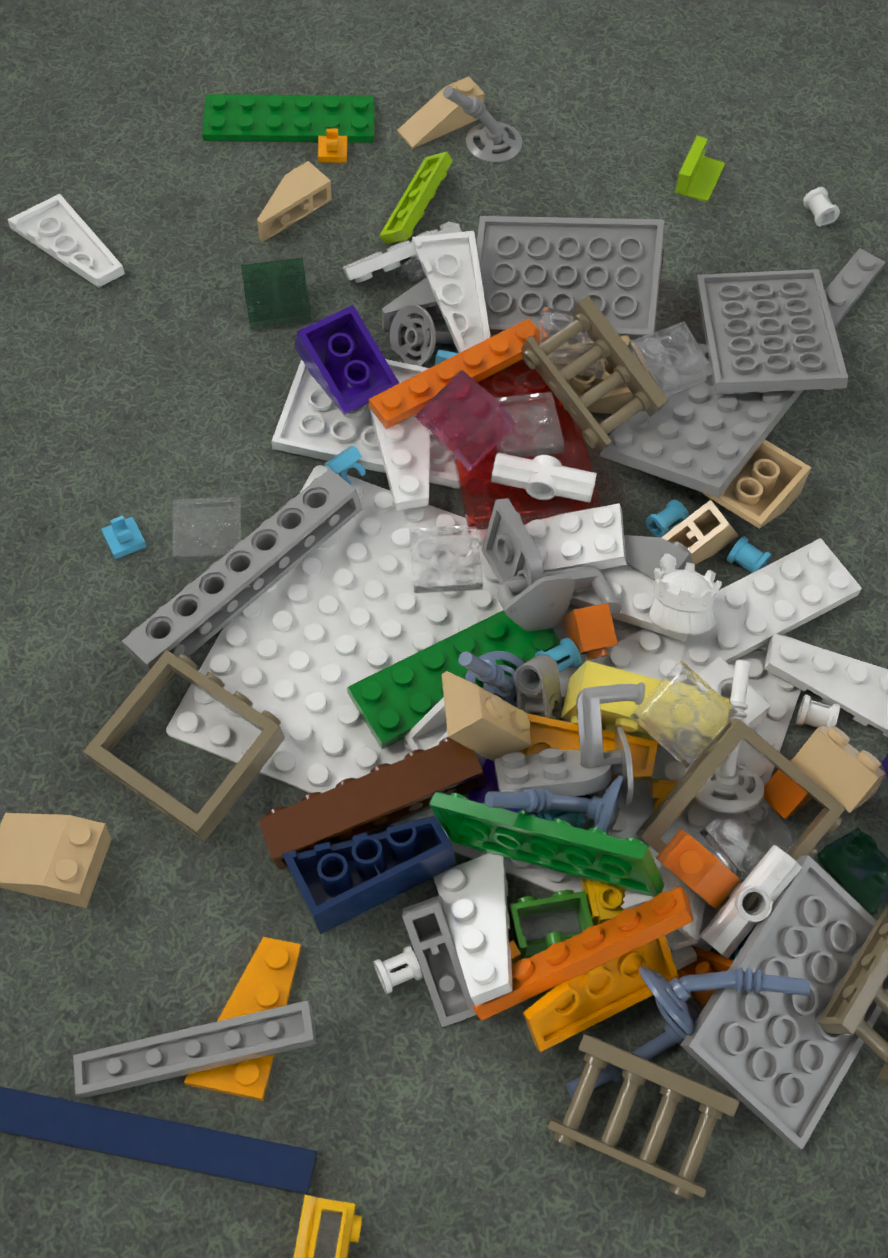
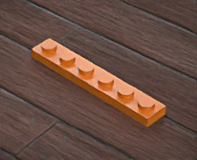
M528 318L370 398L369 408L383 426L388 429L522 360L523 352L521 348L529 336L532 335L539 345L546 341L547 338Z
M681 886L668 892L659 893L653 899L635 908L626 909L614 918L597 926H590L582 933L563 942L554 943L548 949L530 958L517 961L512 966L513 991L477 1006L473 1003L474 1012L483 1021L694 922L687 894Z

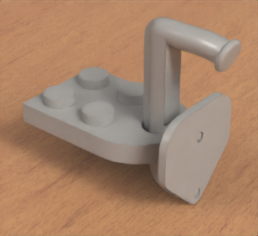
M508 498L495 500L482 552L501 584L498 588L497 597L509 618L528 632L554 627L565 617L574 590L593 587L602 604L609 603L611 616L621 611V602L617 600L614 591L599 569L592 566H583L544 572L541 555L536 546L535 539L527 531L520 514L515 511Z
M640 682L639 684L589 687L580 691L576 700L580 750L562 751L557 748H548L536 754L524 755L520 752H511L503 755V757L494 758L499 792H523L524 789H546L550 794L566 796L588 794L592 799L593 796L602 798L606 792L605 787L610 784L613 774L624 776L616 808L631 806L634 783L629 743L622 726L615 727L616 750L603 752L600 704L633 701L636 705H640L645 695V684Z

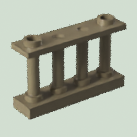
M588 295L578 302L572 312L574 316L573 322L540 345L532 335L525 340L521 351L523 352L522 357L525 363L531 369L537 370L581 428L584 441L591 448H596L600 454L612 442L607 435L640 410L646 411L651 417L661 410L669 400ZM580 332L587 333L594 342V347L558 371L547 355ZM600 358L606 359L613 367V374L581 397H578L567 382ZM620 384L626 385L633 394V400L598 424L587 408Z
M888 903L817 1022L827 1033H855L886 1062L877 1077L884 1084H888V1042L864 1021V1014L873 1000L888 1015V993L883 989V981L888 974Z
M584 1033L578 1050L585 1052L583 1060L586 1061V1065L564 1121L562 1122L551 1117L548 1129L555 1131L553 1138L573 1148H576L577 1142H580L670 1183L668 1190L686 1199L692 1200L694 1194L704 1198L707 1189L704 1184L695 1181V1177L717 1119L722 1120L724 1113L734 1117L740 1101L726 1093ZM608 1063L624 1069L621 1077L625 1079L603 1136L600 1139L578 1128L601 1069H606ZM647 1079L662 1086L659 1093L663 1096L639 1156L618 1147L617 1144L639 1086H644ZM686 1096L700 1102L698 1110L701 1111V1115L680 1171L677 1173L655 1162L678 1102L683 1103Z

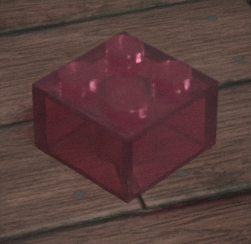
M463 370L415 415V418L430 436L468 471L517 425L503 405Z

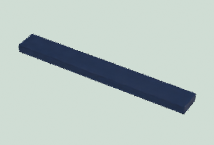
M0 1087L1 1133L304 1195L309 1193L317 1151Z

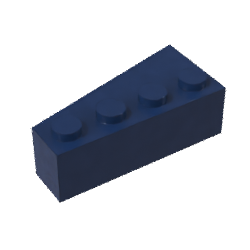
M436 816L387 827V831L367 836L366 832L352 836L353 840L330 845L329 842L314 845L315 849L296 853V850L282 853L288 871L320 934L456 866L453 845Z

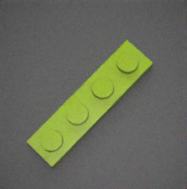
M448 152L425 157L379 235L384 243L404 242L412 236L414 227L419 219L423 217L425 208L435 196L436 189L446 177L447 170L453 162Z

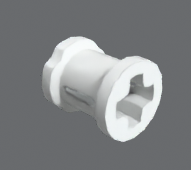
M824 187L811 190L803 199L804 207L810 209L815 216L814 221L817 226L833 223L840 214V209L837 205L831 203L828 198V191Z
M805 695L800 704L796 725L801 726L805 723L817 728L824 725L828 728L835 726L840 705L833 704L829 706L813 701L811 696Z
M410 946L403 948V953L385 961L380 959L373 961L375 971L386 994L392 992L394 986L413 978L417 981L423 978L418 960ZM403 966L406 967V968H403V969H401V970H399V971H396V972H394V973H390V972H392V971H394V970H396V969H398V968H401V967H403Z

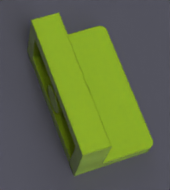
M697 135L679 172L675 193L708 202L725 163L704 156L708 139Z

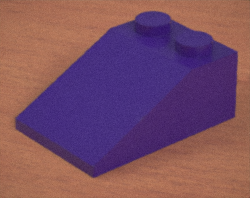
M354 305L297 331L295 349L309 373L343 415L368 404L370 398L399 384Z

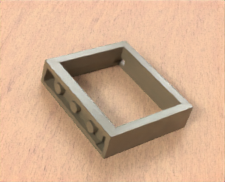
M166 650L83 752L92 763L204 842L281 745L285 736L279 726L281 721L272 713L266 710L262 713L251 707L253 703L245 695L238 691L232 694L224 689L225 684L217 676L210 672L203 675L196 670L197 665L184 654H180L177 657ZM175 673L262 731L198 814L110 753Z
M731 718L635 834L660 853L667 845L660 839L661 836L742 739L824 807L787 852L795 861L800 856L809 855L811 858L814 857L818 851L816 844L824 834L830 835L838 828L843 819L840 815L846 808L742 720ZM756 892L743 905L745 911H750L757 907L759 897ZM729 896L721 903L722 907L729 900Z

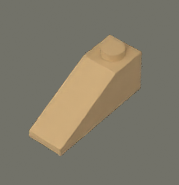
M469 76L448 85L468 97L473 96L484 103L485 93ZM445 86L406 121L397 132L414 149L478 119L466 114L462 107L445 98L443 95L444 89L447 87Z
M309 161L285 174L257 219L259 239L264 242L331 201V180Z
M710 500L661 538L672 544L674 541L683 544L691 552L690 556L693 564H697L715 555L739 537V535L712 500Z

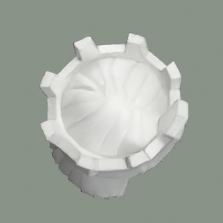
M665 553L660 560L662 571L660 568H655L654 570L655 581L652 584L654 586L653 593L655 598L649 611L651 622L663 630L685 635H698L710 631L715 625L713 606L715 599L718 597L717 592L722 582L717 580L714 583L716 573L708 570L705 576L695 572V564L687 562L684 570L675 569V565H677L676 558Z

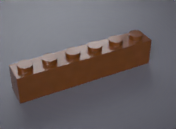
M446 737L437 746L427 750H414L408 753L403 760L391 765L389 763L380 764L374 767L369 774L360 778L344 779L331 790L323 793H310L304 796L301 802L290 807L281 806L274 808L266 814V817L258 819L272 861L280 870L287 867L282 853L296 850V853L315 849L314 845L326 842L333 845L353 840L352 836L366 832L370 834L430 809L429 803L435 792L446 795L451 793L463 795L485 786L487 783L475 751Z

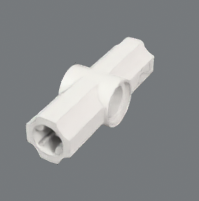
M498 453L494 462L491 482L526 489L530 496L539 500H549L554 496H560L590 503L597 473L562 466L558 459L549 455H539L531 460Z
M773 845L743 882L738 883L732 890L729 900L702 931L700 937L728 959L757 922L769 916L772 904L802 867L787 853ZM750 892H756L759 897L757 907L753 910L745 911L742 906L744 897Z

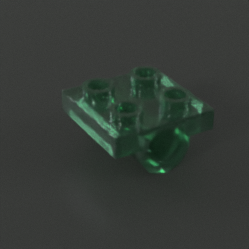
M303 258L241 265L250 328L311 321Z
M857 828L828 844L817 855L819 857L817 861L840 886L845 885L847 887L846 892L871 916H874L880 907L883 908L887 905L888 858L877 848V843L871 836Z

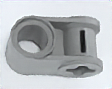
M537 655L517 668L514 673L517 708L527 714L562 721L563 699L561 697L558 665L549 655ZM534 671L537 672L540 679L535 676Z

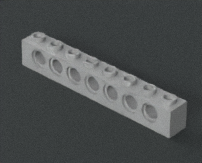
M328 469L320 477L314 479L307 488L295 498L290 499L277 513L265 520L260 527L244 540L238 542L231 551L219 561L214 562L196 580L186 585L179 594L167 604L161 606L144 623L133 629L122 640L131 658L148 673L166 650L177 657L180 654H184L187 657L193 654L363 510L356 488L331 469Z

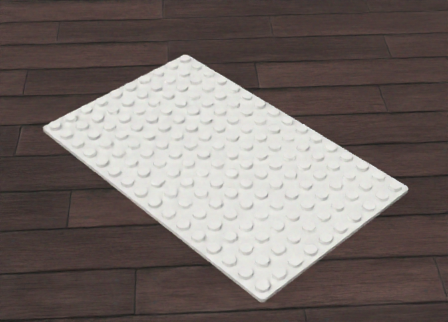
M322 465L314 467L301 492L328 469ZM347 475L352 483L350 485L357 490L363 510L224 626L199 670L203 675H206L208 672L214 674L225 684L224 689L232 694L235 691L242 693L253 703L252 708L260 713L264 710L269 711L281 721L279 726L285 739L259 773L308 793H323L335 788L336 784L344 779L360 778L369 774L374 767L384 763L391 765L403 760L408 753L412 752L405 738L381 749L348 695L347 687L503 610L497 597L498 588L501 584L482 552L488 526L431 505L396 511L390 490ZM569 604L566 615L581 607ZM612 618L617 642L644 629ZM561 622L551 627L560 641L567 637ZM767 643L737 660L751 662L748 684L752 688L758 689L765 696L767 703L771 705L764 721L753 731L780 752L801 690L764 669L769 645ZM587 654L581 655L582 660L588 658ZM736 660L730 663V664L733 665L734 667H735ZM534 672L535 676L540 679L537 672ZM193 684L190 685L166 728V732L170 737L234 763L239 762L262 732ZM516 696V697L514 698V701H515V703L518 705V703H517V696ZM722 696V697L728 698L729 701H730V698H731V697H729V696ZM743 739L740 741L737 764L754 771L761 778L765 786L770 780L775 766ZM661 746L656 751L651 779L679 781L701 754L696 755V757H684L675 754L674 748ZM475 752L482 768L487 758ZM716 775L711 777L712 782L716 780ZM739 779L738 784L742 786L744 781ZM649 780L633 781L634 793L631 806L619 807L620 812L609 836L624 840L627 837H632L648 845L635 833L654 812L653 802L655 798L648 794ZM750 780V786L747 791L749 794L755 788L753 780ZM611 781L610 784L607 787H605V791L607 790V788L610 787L613 781ZM716 791L712 795L720 799L736 800L735 795L723 796ZM470 792L463 794V796L468 798ZM693 798L685 807L681 816L675 819L660 839L668 844L676 833L682 829L737 876L763 798L754 808L740 813L716 812L702 806ZM430 808L389 826L436 815ZM584 814L585 825L588 821V814ZM450 840L454 852L470 859L488 854L485 851L452 843ZM648 845L654 861L661 863L656 859L659 853ZM507 858V867H505L507 874L554 893L567 889L573 890L574 893L583 892L580 877ZM708 902L705 903L700 934L720 911L721 905L715 909ZM700 936L698 943L693 945L706 951H710L712 948Z

